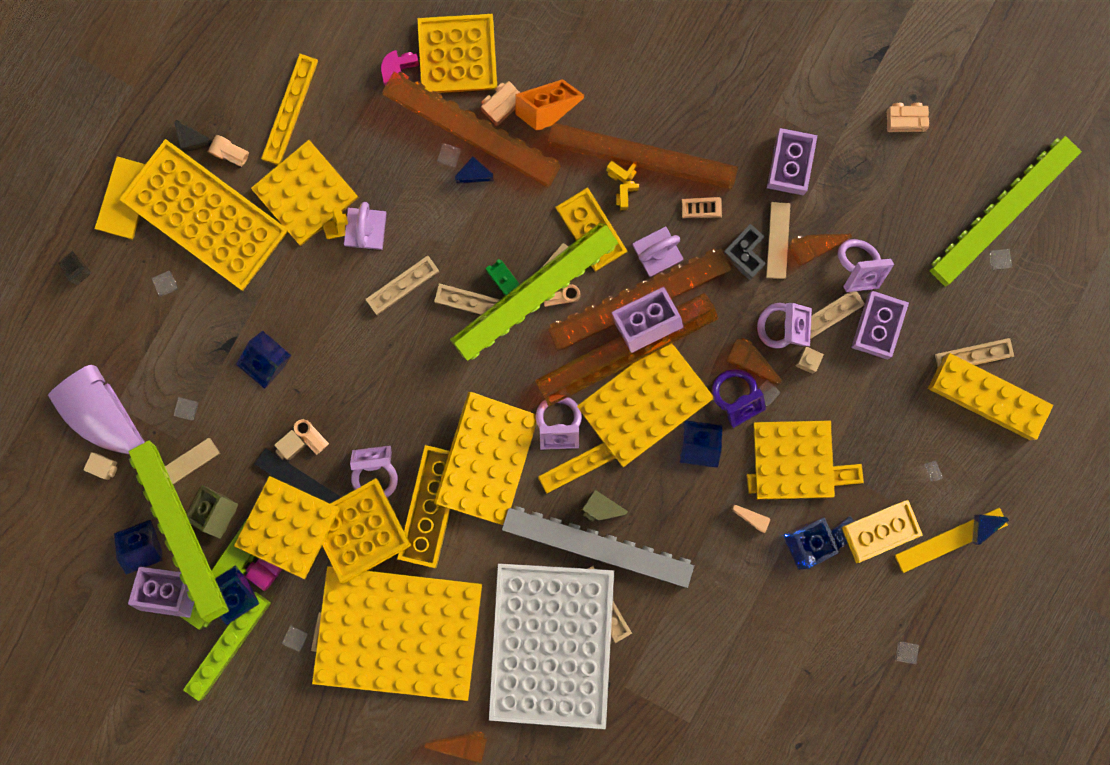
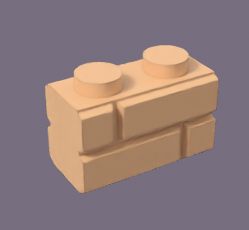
M510 81L506 84L501 83L495 89L496 93L492 97L488 95L482 101V112L496 126L515 110V94L520 92Z
M903 103L892 104L887 109V131L925 132L929 128L928 106H923L922 103H912L911 106H904Z

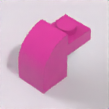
M395 50L385 56L381 65L385 88L404 84L401 70L419 66L417 54L408 52L402 54V57H398Z

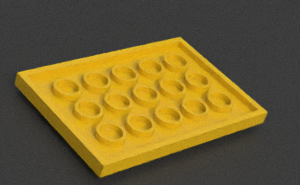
M667 338L577 405V407L624 468L711 402L713 395L669 338Z
M468 392L434 504L504 525L508 509L511 508L537 424L536 414L473 392Z

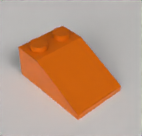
M562 79L515 94V114L535 130H542L545 127L552 126L583 100L584 94Z

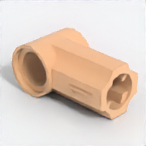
M219 135L214 137L207 151L219 159L224 158L240 167L245 164L249 154L248 151L231 144L229 140Z
M571 284L564 289L560 288L555 292V296L552 299L544 301V306L577 302L581 296L580 290L577 286ZM569 289L577 291L575 298L569 299L566 294Z
M301 419L295 423V433L316 455L329 445L308 420ZM301 423L308 425V431L304 434L300 433L298 429Z

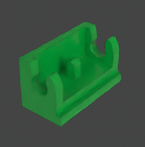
M500 259L496 260V263L492 266L489 265L485 268L504 296L520 285Z

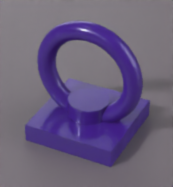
M739 369L727 370L721 373L713 382L711 391L713 400L721 409L727 411L732 428L766 410L764 394L757 388L755 379L746 371ZM730 377H740L749 384L750 393L749 395L739 397L733 404H728L720 397V385Z

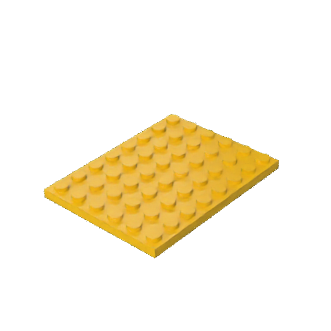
M327 566L312 684L468 701L482 584L366 571L342 584L334 568Z

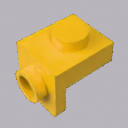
M611 161L606 169L612 179L616 181L619 179L622 182L631 181L637 173L635 171L636 164L634 163L628 171H625Z
M625 181L623 184H620L619 194H616V205H620V210H628V192L638 191L639 184H635L634 181Z
M340 207L333 208L332 221L322 223L326 238L332 239L345 236V225H348L346 214H342Z

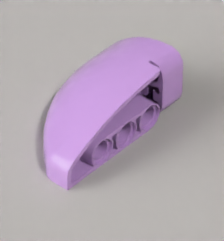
M88 365L62 381L48 394L63 420L81 437L104 449L129 454L128 451L145 443L112 387L108 383L103 385L105 380L96 366Z

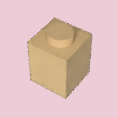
M805 347L795 366L813 374L817 371L824 354Z
M291 430L275 444L277 447L276 453L282 459L291 460L307 444L294 430Z
M91 452L84 471L110 480L117 471V462Z

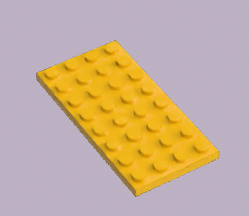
M166 139L119 199L242 291L288 233L287 228Z

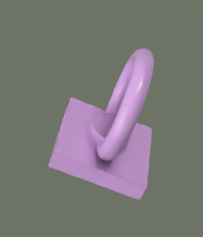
M362 202L359 209L348 208V225H346L344 246L383 250L386 211L369 210L367 202Z
M667 227L632 244L649 278L684 260L676 246L680 242V237L677 235L671 236Z
M847 240L839 246V261L845 269L851 272L844 285L846 292L879 289L894 266L892 260H881L878 251L872 245L862 240ZM850 247H859L867 251L872 256L873 261L858 262L854 266L847 259L845 252Z
M774 303L763 310L758 319L757 330L761 341L771 348H782L790 343L803 347L810 346L812 308L795 303ZM784 311L786 312L785 338L774 341L765 332V322L772 312Z
M561 395L551 396L542 401L538 406L536 423L540 428V450L579 448V425L582 415L577 407V403L571 398ZM555 403L566 404L572 409L574 420L568 426L563 424L547 426L543 419L545 409Z
M391 445L352 450L350 465L351 470H353L351 482L354 490L361 487L359 476L363 469L373 471L383 467L390 476L389 486L384 491L386 497L388 498L395 491L398 476L395 468L390 464Z

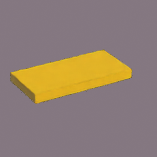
M121 157L116 158L95 226L96 230L133 240L140 215L119 199L146 164Z
M589 188L584 189L556 206V210L576 241L599 223L607 225L618 241L612 252L601 256L600 261L592 266L595 272L628 252Z
M904 500L842 527L856 563L865 561L923 536L909 500Z

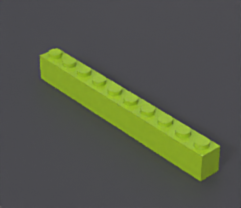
M1066 136L1062 139L1056 138L1049 145L1051 149L1047 153L1043 151L1036 158L1038 162L1034 166L1030 164L1023 171L1025 175L1021 179L1019 177L1010 184L1012 188L1008 192L1006 190L997 197L999 201L995 205L990 204L984 210L986 214L982 218L977 217L970 224L972 228L969 231L964 230L957 237L959 241L955 245L953 243L944 250L946 254L942 258L940 256L931 263L933 267L929 271L945 287L1082 152Z
M603 223L597 224L453 336L450 341L467 361L475 359L482 349L492 346L496 338L507 334L514 324L521 323L528 313L535 312L540 308L541 303L552 299L555 296V292L560 288H566L573 278L584 274L587 267L598 263L601 256L612 252L618 241L607 225Z
M148 440L128 451L131 456L129 459L130 464L138 472L136 478L145 488L143 494L152 504L150 510L154 517L159 520L158 528L166 536L165 544L169 551L172 550L174 555L172 557L173 563L181 571V574H179L180 579L189 589L187 595L196 605L194 611L197 617L210 622L229 612L157 447Z

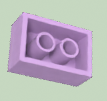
M779 129L776 135L767 183L768 189L804 195L807 192L818 135Z
M664 287L612 312L614 322L631 353L683 328L681 316Z
M874 291L868 293L851 348L887 360L892 358L909 302Z
M139 567L128 605L140 611L190 618L194 601L192 602L187 595L189 589L180 579L179 574L181 572Z

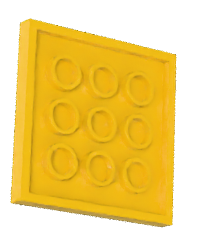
M493 14L417 18L422 94L495 90L497 88Z
M310 140L305 142L251 188L278 221L288 229L290 235L300 246L323 228L322 223L333 220V208L340 207L341 211H343L359 198Z
M831 421L753 423L757 500L835 497Z
M269 476L234 547L302 579H306L340 509Z
M376 478L331 503L340 510L322 545L340 583L348 582L411 546Z

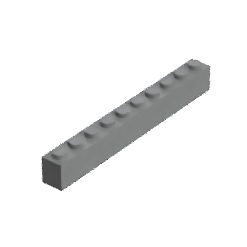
M518 506L508 509L502 528L503 531L686 588L689 586L695 566L690 564L691 560L682 557L679 560L672 559V554L661 551V555L653 553V548L643 546L640 549L635 547L636 543L624 540V543L617 542V537L608 534L604 538L598 536V531L587 529V532L579 530V525L569 523L566 526L561 524L562 520L553 517L550 520L543 519V514L534 511L530 515L524 513L525 509Z

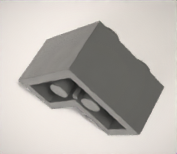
M749 224L722 255L745 277L751 280L766 264L752 251L765 236Z

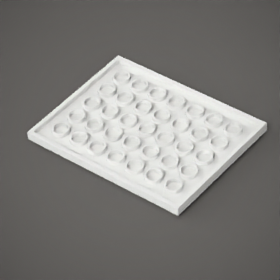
M498 564L489 711L490 721L606 729L614 570Z

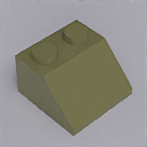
M202 485L187 513L189 522L201 531L221 539L227 530L232 516L236 512L238 503Z
M594 490L582 509L585 512L583 516L592 522L595 519L598 521L626 515L628 512L596 490Z

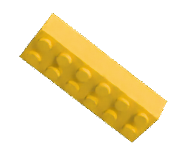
M951 353L943 356L942 362L928 387L929 390L1028 440L1038 439L1053 407L1052 404Z
M427 445L424 447L404 533L411 546L399 552L397 558L399 560L437 568L451 509L434 504V500L450 452L448 450Z

